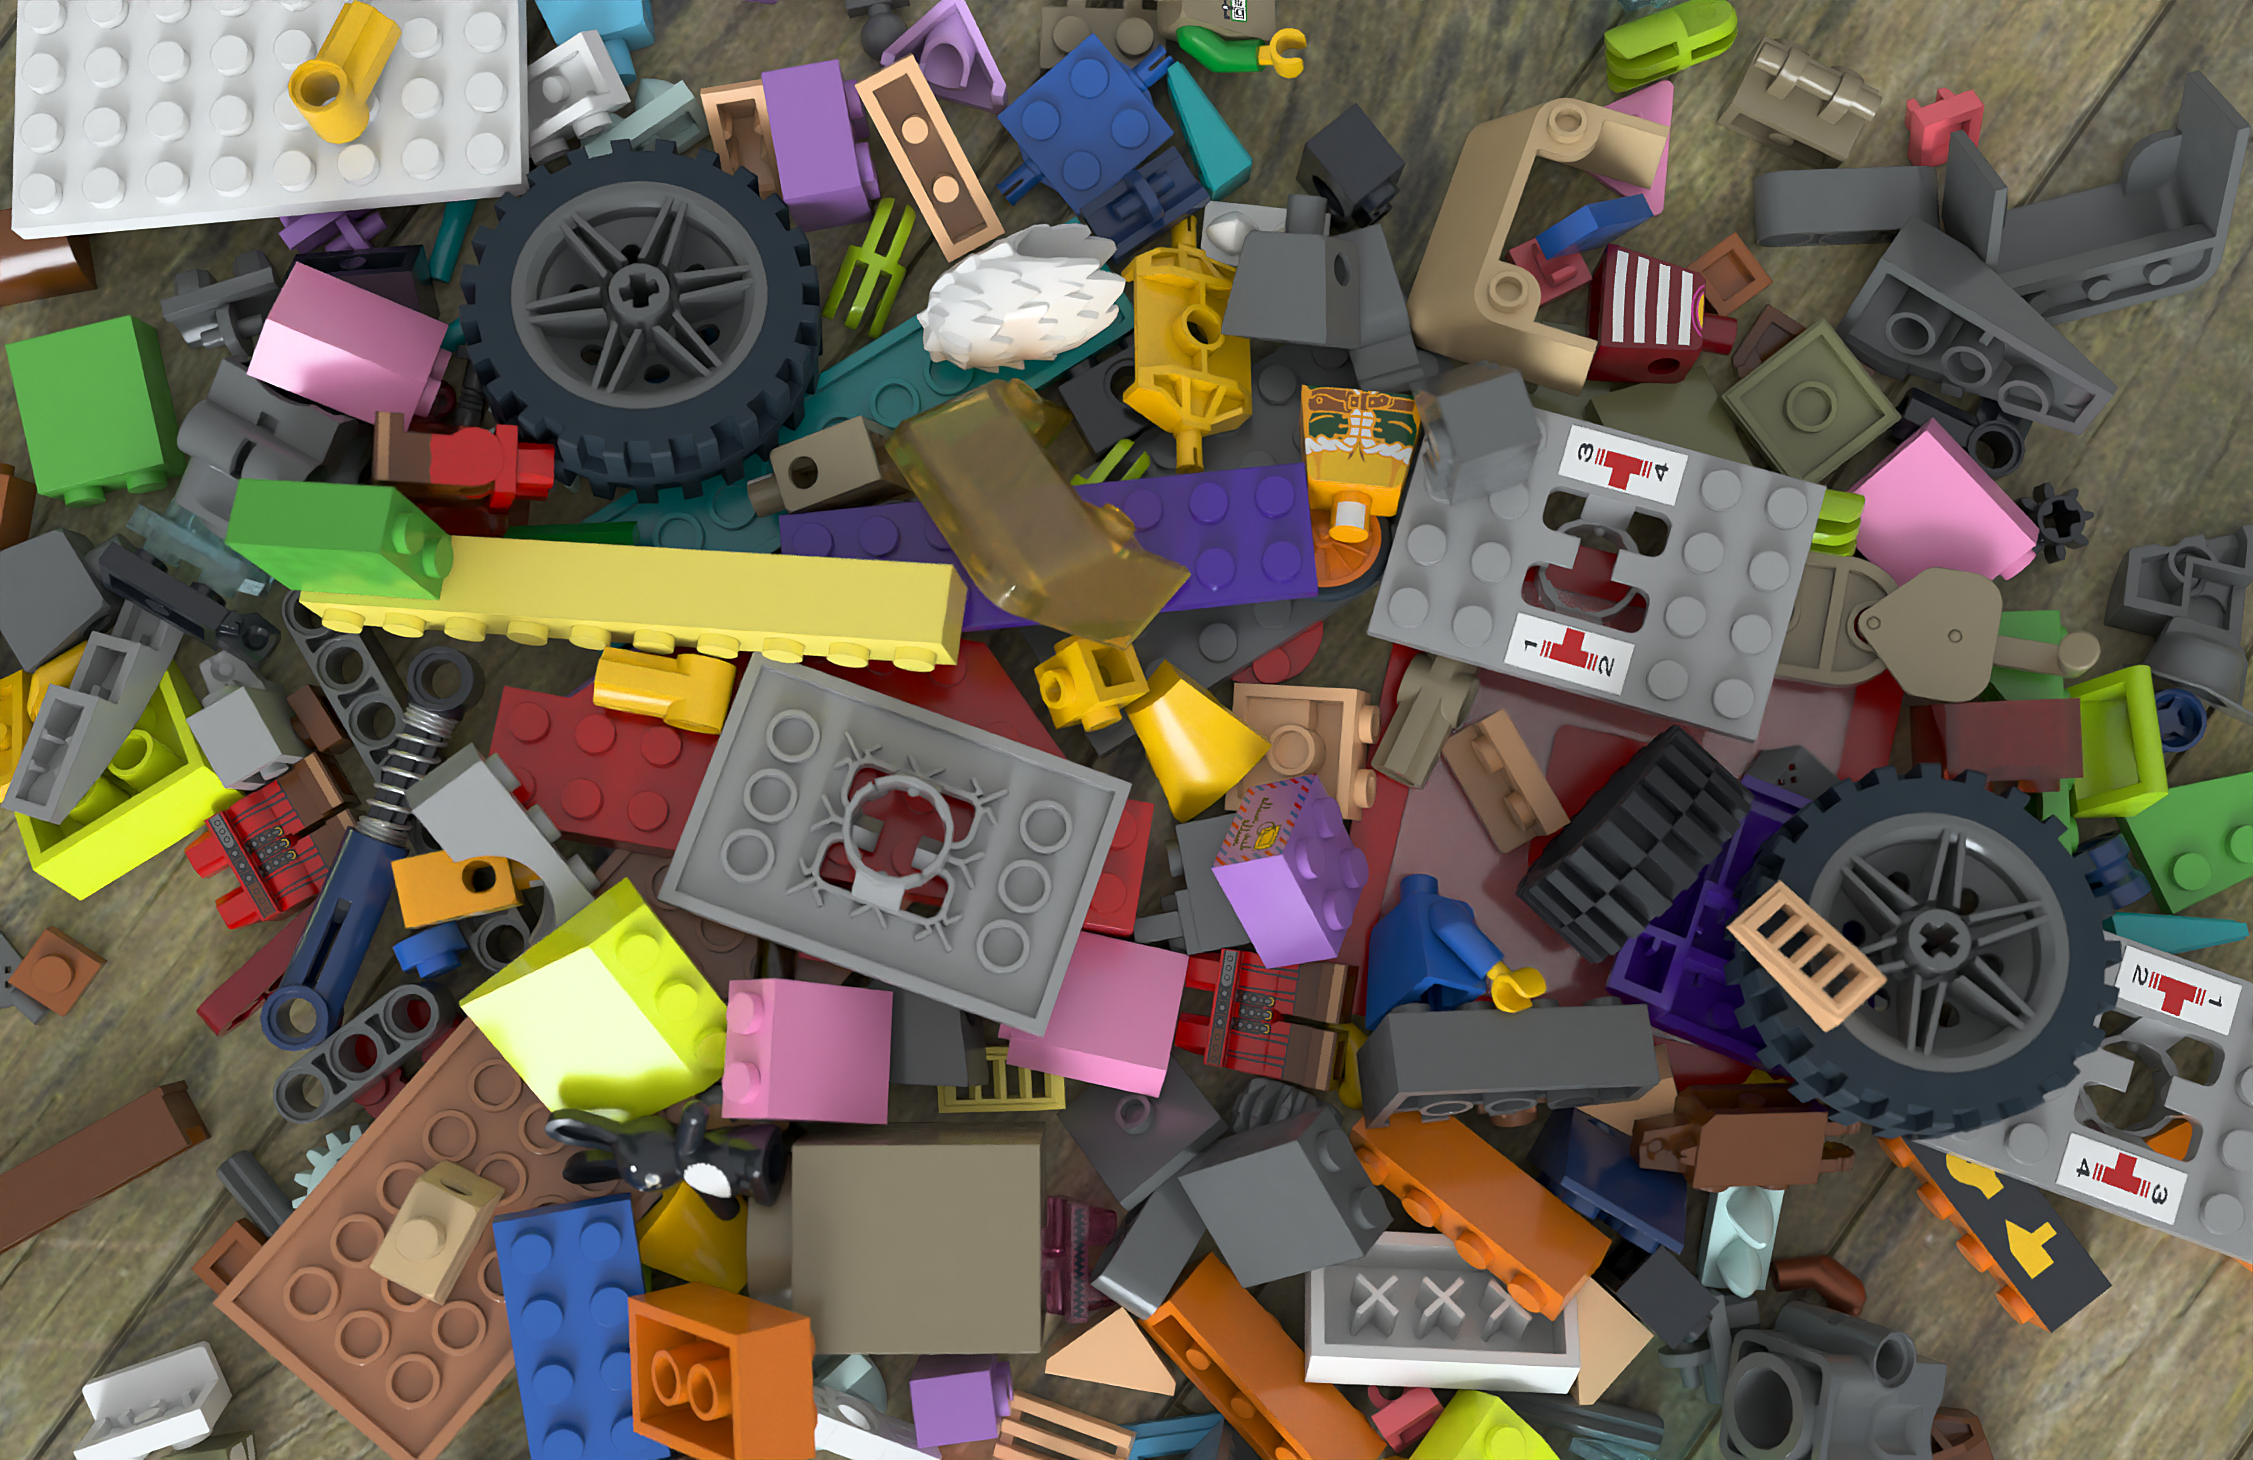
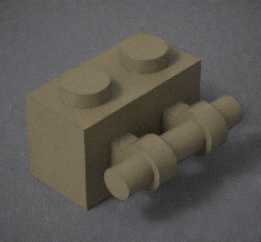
M1764 36L1747 57L1716 123L1812 169H1837L1847 159L1865 120L1871 121L1883 98L1878 95L1879 90L1864 84L1863 77L1857 72L1842 66H1826L1810 58L1806 50L1793 41L1781 38L1772 40Z

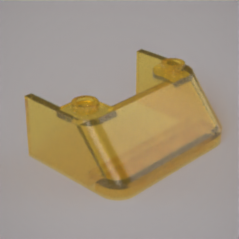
M1012 378L1009 383L995 379L902 420L884 443L888 454L975 584L993 603L1013 615L1126 651L1192 575L1185 565L1144 550L1133 536L1137 531L1135 524L1120 509L1108 503L1100 508L1081 499L1047 452V449L1074 417L1067 408L1040 397L1025 382L1017 378Z

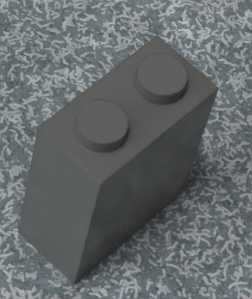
M1328 1105L1213 1141L1178 1176L1180 1183L1242 1288L1365 1257L1394 1220L1385 1205L1381 1193L1374 1187L1352 1149L1348 1136L1341 1130Z

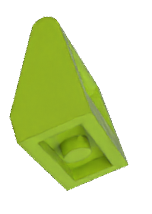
M2147 665L2131 666L2064 688L2069 691L2072 699V718L2070 724L2066 727L2067 752L2074 759L2076 770L2074 785L2069 790L2070 816L2074 819L2134 817L2167 796L2169 790L2151 667Z

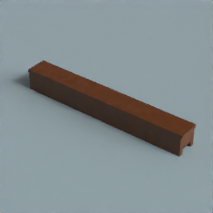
M185 1080L153 1089L0 1175V1256L210 1139L211 1135L186 1091L189 1088Z

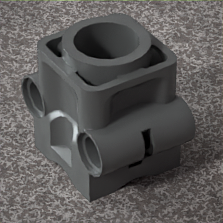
M242 355L222 358L207 398L197 403L191 409L180 427L177 446L191 457L174 499L180 506L198 515L206 528L225 541L239 478L372 486L374 425L248 375L247 372L251 360Z
M1802 1299L1791 1300L1778 1314L1775 1331L1743 1329L1734 1338L1728 1380L1724 1391L1723 1414L1719 1435L1721 1452L1727 1460H1933L1930 1445L1931 1427L1936 1411L1943 1399L1947 1364L1916 1354L1914 1342L1907 1333Z

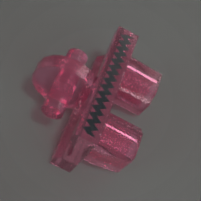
M1067 1195L1048 1196L1047 1226H1041V1294H1047L1048 1313L1064 1316L1065 1321L1070 1324L1088 1322V1311L1116 1304L1114 1300L1089 1284V1277L1093 1268H1088V1246L1108 1245L1117 1230V1214L1114 1210L1090 1205Z

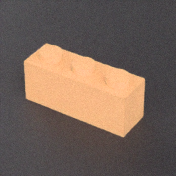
M909 53L859 80L854 86L948 263L1004 234L1005 231L913 54Z

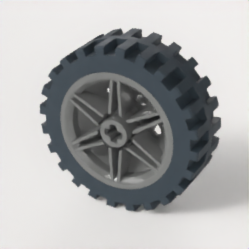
M630 138L610 140L612 153L592 158L588 157L585 147H581L567 152L566 156L569 166L553 174H550L543 164L526 174L530 190L519 199L509 191H506L494 204L499 221L496 228L492 230L479 225L471 244L479 266L463 264L459 282L467 302L466 305L458 306L460 325L468 344L466 349L497 424L518 426L517 442L554 445L555 480L570 487L577 475L589 480L593 496L612 501L617 487L635 489L639 504H659L658 490L682 487L685 500L704 496L702 481L721 474L729 486L745 478L743 461L754 453L764 462H767L770 459V451L779 447L777 430L784 425L790 430L796 431L805 417L804 393L814 395L820 378L818 356L823 355V333L817 267L811 265L809 241L802 227L798 226L790 230L789 207L777 193H773L765 200L760 198L758 176L744 166H740L733 176L722 171L720 154L701 147L696 159L678 155L676 141L656 139L655 151H632ZM638 256L639 264L629 265L627 257ZM577 289H584V290H581V291L573 292V291H575V290H577ZM713 328L720 333V336L716 342L707 346L698 333L704 329ZM587 350L595 354L602 353L598 366L584 362L581 358L583 353ZM669 376L666 381L659 384L646 381L648 379H659Z
M1920 762L1904 775H1897L1895 766L1892 764L1873 768L1856 782H1852L1848 777L1832 785L1814 801H1809L1770 836L1752 856L1756 860L1754 865L1739 878L1732 896L1739 899L1740 903L1737 912L1725 921L1723 940L1735 942V958L1724 965L1726 985L1740 984L1745 1004L1734 1010L1741 1030L1755 1024L1767 1045L1755 1054L1766 1069L1769 1070L1781 1064L1796 1079L1787 1089L1802 1103L1816 1097L1831 1106L1827 1118L1845 1127L1861 1121L1872 1125L1871 1133L1875 1136L1893 1139L1905 1134H1917L1919 1140L1939 1139L1960 1132L1966 1133L2001 1122L2004 1119L2036 1108L2045 1103L2043 1098L2045 1094L2068 1086L2081 1073L2080 1069L2073 1063L2078 1057L2097 1051L2106 1035L2105 1031L2094 1026L2093 1023L2097 1015L2116 1008L2120 988L2104 984L2105 969L2122 962L2121 941L2105 940L2102 920L2116 914L2110 894L2095 898L2085 878V875L2098 868L2087 851L2074 858L2058 839L2069 828L2054 814L2041 822L2024 810L2031 796L2014 786L2000 795L1985 790L1984 786L1987 780V774L1967 768L1952 780L1941 778L1940 763ZM1890 874L1901 875L1907 883V892L1904 893L1890 882L1887 877ZM1781 881L1842 936L1843 927L1846 922H1854L1860 926L1863 932L1858 947L1855 948L1867 957L1888 979L1875 991L1878 996L1888 1002L1884 1011L1875 1010L1865 1000L1840 1024L1825 1032L1727 927L1777 882ZM1961 890L1971 893L1975 898V908L1970 915L1962 916L1955 913L1960 908ZM1780 908L1756 930L1768 939L1790 917ZM1800 929L1778 950L1789 959L1810 938ZM1925 935L1931 937L1936 944V947L1930 951L1934 955L1932 957L1928 956L1921 948V945L1927 941L1923 937ZM1820 950L1800 970L1811 978L1830 959ZM1988 955L1996 959L2000 965L1999 975L1997 976L1978 956ZM1840 972L1822 990L1833 998L1850 983V980ZM1942 1004L1948 1005L1955 1012L1956 1023L1953 1027L1946 1028L1937 1024Z

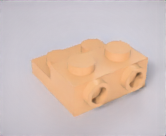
M1234 683L1232 712L1262 733L1273 746L1226 793L1224 810L1238 811L1248 787L1317 773L1328 796L1333 797L1338 803L1342 819L1362 821V808H1371L1376 796L1375 772L1372 769H1365L1367 743L1376 744L1381 731L1380 708L1377 705H1370L1371 694L1358 689Z

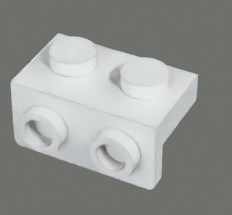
M597 29L578 33L527 67L529 158H532L536 166L560 158L570 151L567 144L568 140L577 136V139H584L606 130L613 124L609 115L631 102Z
M202 1341L90 1379L83 1387L82 1393L95 1419V1423L73 1451L77 1460H144L150 1452L166 1446L173 1445L174 1449L180 1450L191 1447L207 1438L212 1433L213 1426L232 1397L210 1344Z

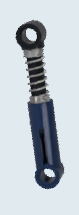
M441 645L430 647L417 654L409 665L406 678L409 693L406 700L410 701V703H408L409 707L406 708L407 712L404 713L405 717H402L403 722L407 724L403 733H395L399 742L396 749L388 750L392 759L388 766H381V770L385 772L382 782L373 783L378 791L374 799L366 800L367 804L371 806L367 816L362 815L359 817L358 826L347 827L277 991L268 997L262 1007L260 1017L262 1031L270 1043L282 1050L296 1052L318 1046L342 1026L344 1018L343 1006L396 884L391 862L407 858L410 849L404 846V843L407 842L406 838L409 837L405 830L413 828L408 820L411 814L414 813L409 806L404 791L429 774L432 764L441 762L437 753L440 747L448 746L444 738H451L450 734L453 733L454 724L457 721L462 722L465 712L476 706L484 694L486 684L484 671L478 661L465 652ZM454 663L461 672V685L452 696L440 698L433 690V675L442 665ZM298 998L310 1002L316 1011V1023L309 1033L296 1029L290 1019L291 1006Z

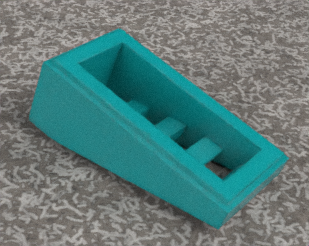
M1177 61L1167 68V94L1200 183L1210 195V201L1220 202L1250 180L1253 159L1185 66Z
M2116 912L2115 915L2102 920L2104 931L2172 955L2245 940V936H2249L2246 923L2230 919Z

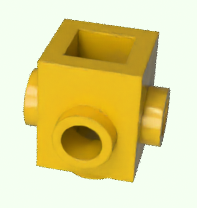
M1127 630L1091 637L1090 632H1084L1065 638L1053 646L1056 652L1054 656L1034 668L1040 685L1042 699L1049 709L1056 729L1083 724L1085 732H1093L1113 725L1122 719L1121 708L1150 691Z

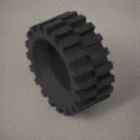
M1679 725L1670 726L1664 733L1661 732L1655 736L1647 747L1643 746L1624 767L1621 766L1610 776L1608 782L1588 798L1587 803L1582 809L1569 819L1571 822L1565 825L1564 829L1556 837L1551 839L1542 850L1543 854L1531 864L1526 871L1528 874L1521 879L1517 886L1519 888L1516 890V895L1589 963L1593 964L1594 961L1596 963L1604 961L1609 953L1614 955L1621 950L1630 937L1634 940L1646 930L1649 922L1656 915L1660 917L1672 905V900L1683 889L1687 890L1699 877L1697 874L1706 864L1713 862L1723 850L1720 846L1731 838L1741 826L1739 821L1748 815L1752 807L1750 803L1754 800V795Z

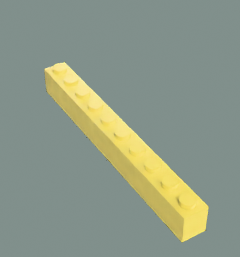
M450 535L452 537L453 565L449 575L443 579L439 600L301 591L299 598L301 604L322 618L323 626L344 633H361L363 625L380 626L387 632L404 637H422L424 629L440 630L453 638L473 642L484 641L486 634L507 635V638L512 641L532 646H543L547 644L548 638L569 639L574 645L593 650H604L605 646L610 647L611 642L633 643L635 648L654 654H671L674 651V646L694 647L702 654L724 659L736 658L738 651L762 652V655L768 659L785 663H798L803 660V655L827 656L830 662L847 667H865L868 665L869 659L893 661L894 665L905 670L927 672L934 670L935 664L957 665L967 587L953 565Z

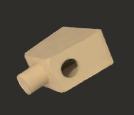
M447 1159L442 1160L419 1176L375 1255L370 1268L381 1276L441 1306L444 1305L502 1197L505 1188ZM446 1186L455 1188V1189L461 1191L462 1193H464L465 1195H462V1194H459V1193H457V1192H454V1191L450 1190L449 1188H447Z

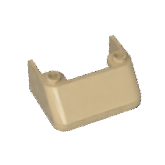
M1573 98L1555 99L1476 126L1469 133L1407 300L1406 308L1414 344L1422 349L1470 364L1486 359L1489 364L1495 362L1498 363L1499 367L1504 365L1520 370L1522 379L1580 397L1598 341L1534 322L1541 301L1540 286L1535 277L1527 270L1499 261L1503 246L1535 156L1650 190L1671 127Z

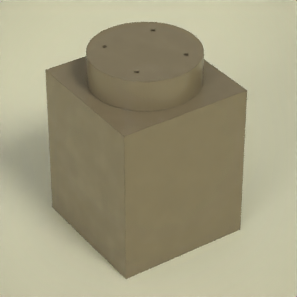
M1046 1121L887 1122V1124L816 1123L792 1145V1153H787L784 1182L775 1205L772 1207L761 1206L755 1203L753 1197L749 1196L747 1218V1278L749 1297L810 1317V1329L815 1340V1354L1041 1353L1047 1314Z

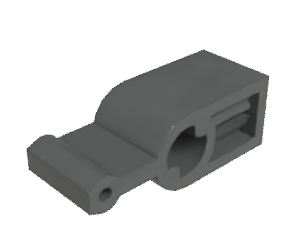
M1379 223L1333 236L1355 242L1359 249L1360 347L1359 350L1345 349L1352 364L1358 389L1410 395L1412 392L1409 384L1426 378L1412 338L1406 304L1382 225Z

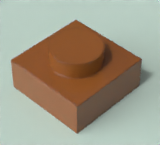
M1736 232L1686 267L1700 273L1706 280L1705 310L1707 313L1729 316L1773 283Z
M52 925L44 930L7 982L60 1016L65 1017L76 1006L105 966L107 960Z
M244 1217L237 1220L191 1269L219 1296L264 1246L268 1239Z

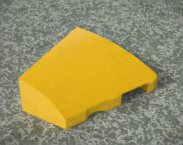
M1164 659L1146 681L1150 691L1126 705L1124 709L1135 733L1143 744L1146 751L1145 756L1151 770L1158 778L1169 802L1167 805L1170 812L1181 823H1185L1225 795L1260 761L1273 745L1262 733L1219 703L1209 690L1171 662Z
M683 1181L673 1189L664 1191L663 1198L636 1224L642 1264L692 1283L699 1281L738 1294L748 1281V1202L744 1201L743 1194L735 1196L740 1203V1212L737 1217L731 1221H722L715 1216L686 1182Z

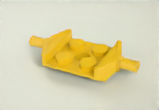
M1193 215L1171 228V248L1157 247L1138 255L1121 272V277L1125 278L1126 282L1133 281L1135 344V382L1123 393V402L1166 432L1173 433V437L1176 439V473L1178 475L1185 472L1186 474L1204 472L1203 437L1237 429L1253 415L1250 339L1221 334L1222 322L1237 268L1206 256L1205 250L1197 248V218ZM1187 321L1197 325L1202 335L1208 339V344L1197 341L1188 330Z

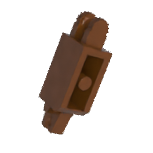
M1792 1083L1689 1085L1675 1097L1673 1113L1634 1120L1630 1156L1640 1168L1680 1172L1692 1188L1706 1192H1723L1729 1187L1759 1186L1764 1189L1779 1191L1789 1188L1790 1185L1817 1184L1819 1173H1836V1171L1843 1172L1853 1169L1856 1155L1854 1149L1843 1145V1143L1835 1141L1824 1142L1825 1136L1849 1135L1859 1132L1861 1121L1845 1127L1828 1119L1827 1115L1831 1106L1821 1104L1816 1098L1802 1103L1787 1090Z

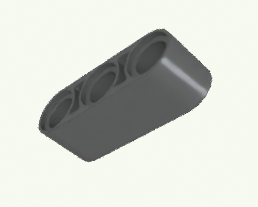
M1891 166L1787 170L1766 173L1753 179L1756 244L1762 247L1892 243L1911 214L1940 230L1937 169L1934 167Z
M435 981L405 984L388 992L283 1071L277 1078L273 1088V1102L277 1111L286 1120L297 1124L311 1123L342 1111L447 1032L453 1025L457 1014L456 1001L452 992L443 984ZM415 994L422 996L431 1008V1017L424 1029L418 1028L411 1023L407 1015V1006ZM362 1034L369 1036L377 1047L378 1056L371 1068L363 1066L355 1055V1045L357 1039ZM309 1074L320 1080L324 1088V1098L319 1107L311 1105L303 1095V1083Z
M1193 1159L1127 1212L1089 1277L1090 1285L1143 1321L1148 1319L1161 1305L1207 1229L1178 1179L1179 1174Z

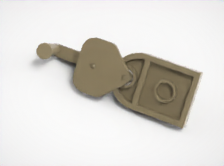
M1809 551L1774 678L1823 687L1848 688L1869 682L1887 669L1902 690L1912 697L1947 703H1964L1976 698L1986 688L1991 677L1992 666L2063 678H2077L2098 661L2101 650L2097 638L2086 631H2073L2067 634L2060 641L2059 645L1998 635L2003 608L2002 596L1997 586L1981 574L1931 567L1899 587L1889 574L1869 561L1850 556L1841 557ZM1858 615H1860V617L1856 625V632L1860 639L1857 637L1854 631V620Z

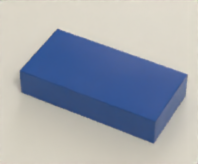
M1642 193L1587 204L1535 238L1546 259L1549 260L1604 247L1654 215Z

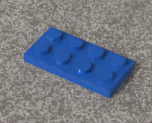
M631 1192L494 1215L492 1222L531 1460H655L671 1457V1447L640 1435L633 1430L628 1297L647 1292Z

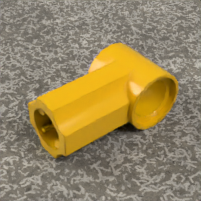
M354 0L353 3L344 4L316 58L299 65L291 74L288 83L289 97L316 134L329 143L342 144L351 142L366 129L370 118L366 100L402 34L401 29L394 20L383 15L375 7ZM336 97L333 102L323 106L327 100Z
M605 646L595 675L593 702L596 706L664 718L666 724L684 730L705 734H721L726 722L737 667L726 661L702 655L679 654L677 659Z

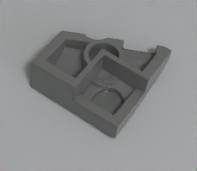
M2253 525L2242 526L2233 534L2206 539L2204 534L2185 537L2174 546H2161L2155 543L2130 548L2124 554L2115 575L2103 625L2158 637L2172 617L2183 616L2221 628L2233 635L2240 644L2245 590L2253 582Z

